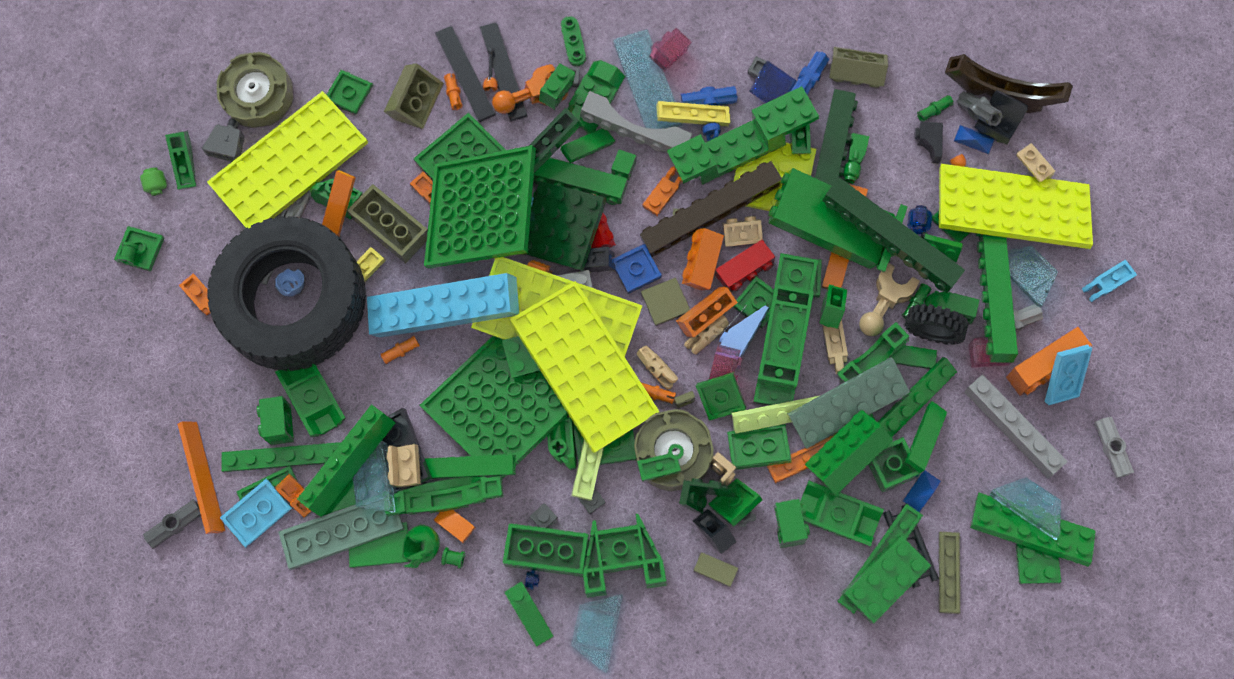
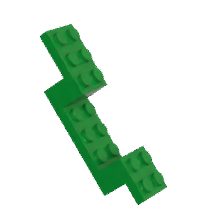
M801 86L751 110L752 121L706 143L700 134L668 149L667 153L683 184L697 177L702 185L785 146V135L819 120V115L803 87Z
M780 254L753 403L770 406L794 400L814 294L813 288L818 266L817 259Z

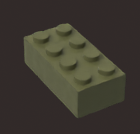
M374 184L347 210L352 220L405 264L427 241L428 229Z

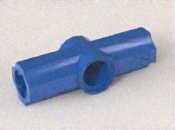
M816 51L809 64L804 66L800 72L798 81L791 91L802 86L808 96L811 89L815 88L816 81L820 80L821 73L830 60L827 54L822 51Z
M708 86L698 92L681 94V103L713 106L737 103V91L735 86L718 89Z

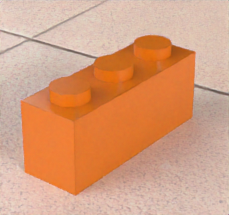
M706 228L698 229L694 232L692 247L687 255V266L682 274V284L702 291L710 290L724 235Z
M718 287L677 319L676 323L687 337H695L738 302L727 287Z

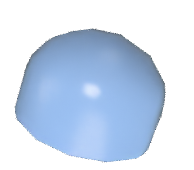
M288 268L276 277L275 288L284 296L292 297L298 295L304 288V274L299 269L292 271Z

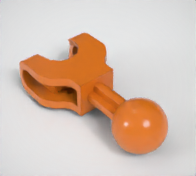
M549 64L537 68L532 78L525 81V89L515 93L508 91L497 92L492 100L493 108L500 114H508L513 111L516 103L530 99L532 105L535 103L543 104L539 101L540 90L554 72L555 67ZM568 92L566 93V95L564 96V98H563L561 101H563V100H565V99L567 98Z

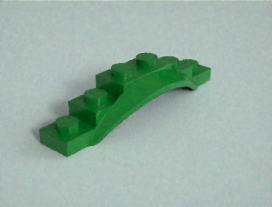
M481 476L447 479L401 490L395 494L384 495L385 513L387 516L405 513L409 515L424 512L437 513L466 508L471 504L486 502L488 499L504 497L502 477L494 476L487 478Z

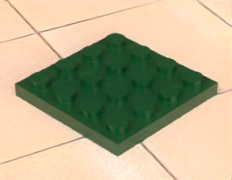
M539 181L531 206L528 253H524V255L583 271L607 199Z

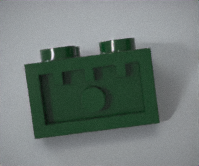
M692 478L691 481H683L679 504L693 512L703 514L704 508L707 505V495L735 498V493L730 491L729 487L722 486L721 482L710 480L709 483H703V480Z

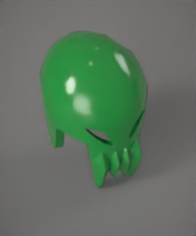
M421 524L413 527L406 534L403 541L402 557L406 561L411 560V562L404 565V567L417 568L422 563L430 562L437 555L440 547V538L437 532L430 526Z

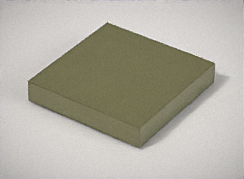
M676 278L641 291L655 326L683 316L690 310Z

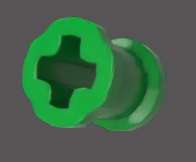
M124 241L122 242L121 255L117 257V261L126 265H134L133 259L136 251L139 250V246Z
M445 547L441 565L450 564L461 569L465 559V551L460 553Z

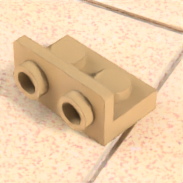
M1032 143L1017 153V157L1039 182L1051 179L1054 175L1055 170Z
M756 216L745 217L743 221H737V218L726 219V222L722 223L725 247L755 244L763 240L761 220L756 219Z
M418 445L388 446L387 461L389 463L388 480L390 485L402 488L421 484Z
M717 452L712 458V469L720 476L724 474L719 482H721L722 486L724 484L728 486L735 478L736 474L734 471L736 467Z

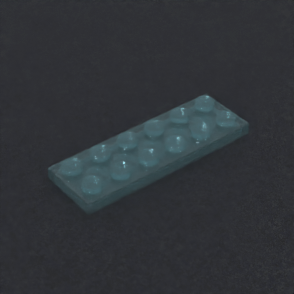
M645 29L614 39L613 44L645 128L666 129L682 126L683 123L657 121L658 101L675 102L648 30Z

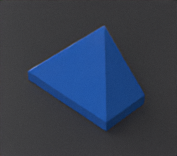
M960 125L954 139L957 143L989 154L995 140L991 136L981 134Z
M926 470L923 471L903 499V502L920 512L941 481Z

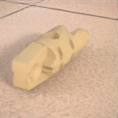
M724 315L720 316L698 335L690 337L684 346L687 349L692 348L691 352L693 354H698L729 325L727 318Z
M648 346L640 348L636 354L644 366L667 390L671 389L673 383L678 380L675 373Z

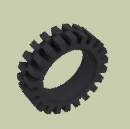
M921 304V306L915 305L909 308L905 329L909 333H913L914 336H920L921 339L926 338L928 341L933 340L939 344L942 342L946 345L948 343L955 345V343L960 344L964 342L969 321L956 311L950 312L951 309L949 308L942 309V306L936 308L934 305L929 304L928 307L926 304Z

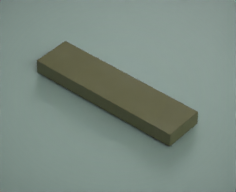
M939 532V613L960 614V533Z

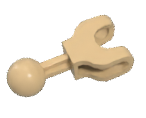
M888 263L885 273L881 271L876 281V287L879 292L876 298L879 301L873 312L865 313L859 322L860 330L867 336H876L882 332L884 328L883 316L888 308L893 309L896 304L909 301L920 282L912 277L906 284H897L892 278L895 266Z

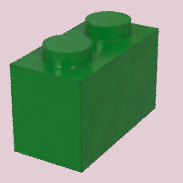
M559 63L541 88L539 101L555 110L574 84L575 72Z
M829 284L822 302L819 324L838 329L845 312L847 289Z

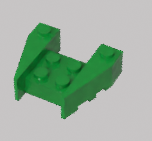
M635 514L637 525L600 531L597 529L596 520H593L583 570L587 598L607 595L604 573L644 568L647 589L666 586L663 560L639 514Z

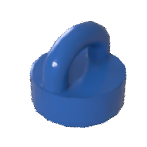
M709 123L702 127L703 135L706 136L707 141L719 136L721 132L720 124Z

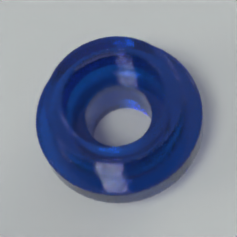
M532 570V572L527 571L525 587L534 590L535 586L539 585V574H536V570Z

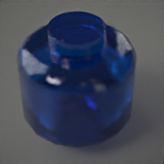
M916 206V208L908 212L907 227L920 235L923 231H929L932 227L933 213L926 206Z

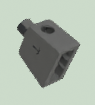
M230 118L227 126L215 125L202 147L205 154L230 162L238 158L242 153L245 138L238 129L240 123Z

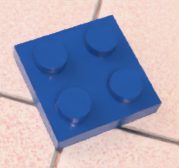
M645 244L612 259V262L616 265L615 271L628 294L662 278Z

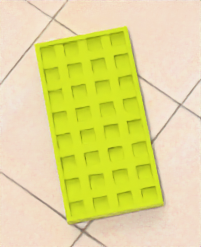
M322 91L208 180L207 183L246 228H250L251 225L257 222L262 223L263 220L274 219L308 192L312 186L319 183L367 145L368 141Z
M941 164L939 168V228L1091 249L1093 246L1090 186L1089 184L1055 179H1045L1039 182L1034 176Z
M504 257L495 258L489 275L508 273L517 278L519 313L574 282ZM577 283L625 357L643 305ZM512 317L475 322L471 326L473 329L505 340L518 336L509 322Z
M576 281L509 320L593 454L645 422L650 416L660 412Z

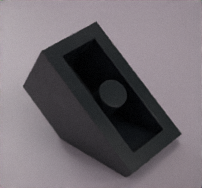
M709 509L693 520L694 524L720 554L737 542L727 525Z

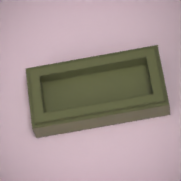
M701 552L693 571L731 587L738 568Z

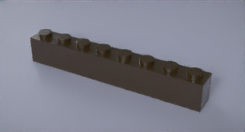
M772 161L768 163L763 162L757 166L756 170L743 173L740 179L727 182L722 189L713 190L704 199L693 201L691 206L686 209L681 208L675 212V215L669 218H662L658 222L659 224L653 227H646L640 234L641 240L647 247L651 257H654L693 236L696 230L709 227L783 185L781 183L782 177Z

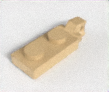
M842 320L838 329L822 325L829 363L834 364L836 374L844 368V363L847 362L848 357Z

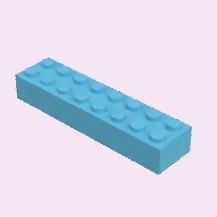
M504 273L367 297L369 335L388 337L516 316L519 314L517 278Z

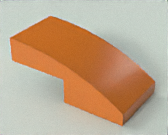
M423 171L410 183V186L431 204L433 181Z
M535 260L528 262L527 266L553 273L549 265Z
M288 474L275 487V490L303 517L311 512V510L297 500L305 488L292 475Z
M454 510L439 512L434 519L437 524L462 543L466 541L475 529V526Z

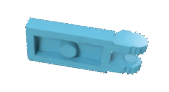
M1124 260L1096 277L1091 283L1083 287L1082 291L1085 293L1097 286L1100 291L1089 298L1093 302L1130 281L1137 274L1129 263Z

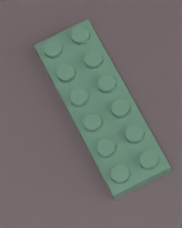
M890 357L789 412L788 416L804 447L807 449L838 432L861 409L870 415L910 393L894 359Z
M384 495L279 531V536L288 569L293 570L404 530L400 514L386 515Z

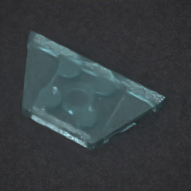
M1033 246L1008 250L1010 279L1041 308L1057 277L1058 271Z
M384 441L379 443L353 477L356 506L361 509L383 510L394 513L396 510L393 487L388 480L387 443Z
M1027 477L991 491L989 496L1054 540H1057L1060 535V499Z
M621 594L580 605L571 646L604 673H607L623 599Z

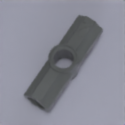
M964 91L959 94L958 106L966 110L975 121L980 119L988 125L994 126L1000 123L1003 117L1001 111L991 106L985 97L978 98L970 92Z
M194 499L176 512L165 515L160 523L143 534L144 539L151 548H156L174 534L180 533L184 527L200 517L198 503ZM177 520L176 526L170 528L171 522Z

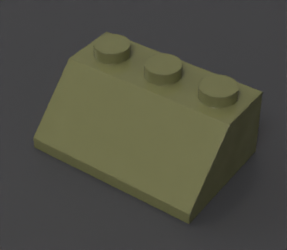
M834 47L829 78L836 82H843L844 80L851 81L855 85L864 83L874 88L884 87L888 69V55Z
M417 63L405 65L384 113L394 120L423 129L444 83Z

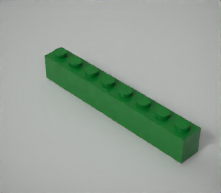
M975 233L976 236H979L977 253H980L978 268L982 270L980 275V286H983L981 301L985 303L983 320H986L987 325L984 329V335L988 337L986 354L989 355L990 362L1014 363L1018 355L1007 240L1006 237Z

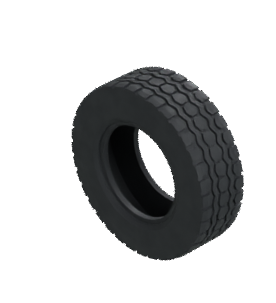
M285 216L275 217V219L263 220L262 223L257 222L251 225L250 228L247 227L240 232V235H236L231 239L230 244L223 248L222 254L218 255L215 261L216 265H213L210 273L209 289H207L208 306L213 322L220 334L245 358L255 364L273 370L288 371L289 369L290 371L300 370V368L306 369L312 367V364L318 365L325 362V359L328 360L336 355L335 352H339L345 347L344 344L348 343L353 337V332H356L358 329L359 321L362 320L364 314L363 310H365V281L356 259L341 238L332 230L307 218L300 217L299 219L295 216H288L287 218ZM289 263H305L320 270L322 278L321 294L314 308L305 317L294 323L281 326L268 325L258 320L254 308L255 294L258 286L267 274Z

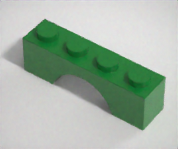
M895 322L881 334L879 339L864 354L852 360L837 373L838 379L844 383L889 359L909 342V335Z

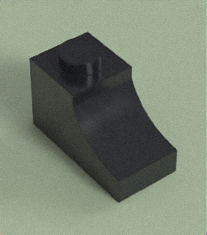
M920 122L919 127L915 128L914 139H918L917 145L923 146L929 152L932 163L939 164L943 154V123Z

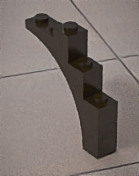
M965 54L950 57L945 70V74L966 92H970L973 95L986 93L992 97L993 93L999 90L1028 106L1026 113L1040 112L1043 106L1068 102L1073 88L1070 82L1035 83L1013 79L986 69Z

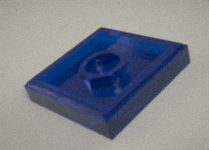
M766 61L749 92L767 103L791 92L797 81L770 61Z

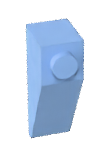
M767 306L762 307L729 329L728 332H724L719 340L721 342L720 347L742 358L770 308Z

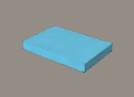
M1084 345L1056 354L1045 403L1052 405L1080 397L1092 347Z
M265 479L223 514L220 519L246 548L293 508L275 490L271 482Z

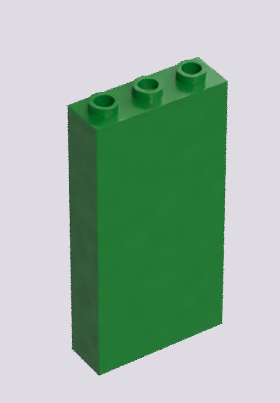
M794 168L788 173H784L781 179L782 188L778 189L774 198L777 200L776 204L771 207L768 214L770 216L769 224L868 269H872L878 264L884 246L876 244L872 237L860 232L853 223L845 221L838 212L829 209L822 201L832 187L831 185ZM886 211L887 213H889L891 216L894 217L895 214H892V213Z

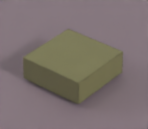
M693 391L674 398V403L678 409L695 401Z

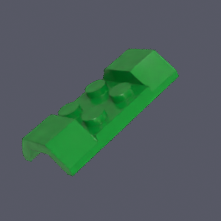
M602 60L592 63L567 108L581 122L580 128L584 129L588 134L596 131L599 126L595 123L585 122L580 117L581 109L589 91L607 98L611 104L626 77L617 67Z
M315 364L306 369L300 368V370L295 371L288 369V371L278 370L275 372L310 437L322 436L341 425L346 419Z
M809 480L800 504H804L806 516H803L805 522L871 547L884 509L840 492L835 495L827 487Z

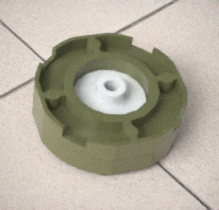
M263 52L240 54L231 59V64L224 72L221 70L217 78V99L221 107L232 119L238 121L240 125L249 128L269 126L280 120L287 113L293 101L292 80L282 64L272 58L271 55Z
M673 409L655 413L644 422L635 438L634 450L636 461L668 454V449L673 444H679L683 447L684 455L678 460L681 469L680 473L648 480L651 485L665 491L681 490L684 480L691 481L692 478L702 480L707 474L713 458L714 449L709 429L701 419L699 420L684 410ZM675 449L677 450L675 452L672 451L673 455H679L680 453L678 449Z

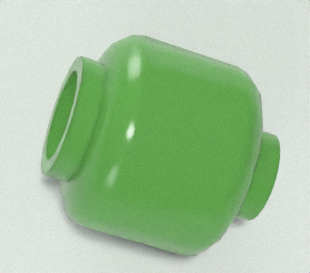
M157 167L143 170L140 180L144 192L151 193V196L162 194V190L167 188L164 172L158 170Z

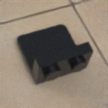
M996 90L989 102L991 106L1001 111L1003 117L997 126L988 125L978 119L974 128L978 129L981 134L993 137L998 143L1007 145L1027 112L1028 106Z

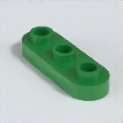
M565 17L561 21V30L568 60L573 66H581L586 61V53L579 23L574 17Z

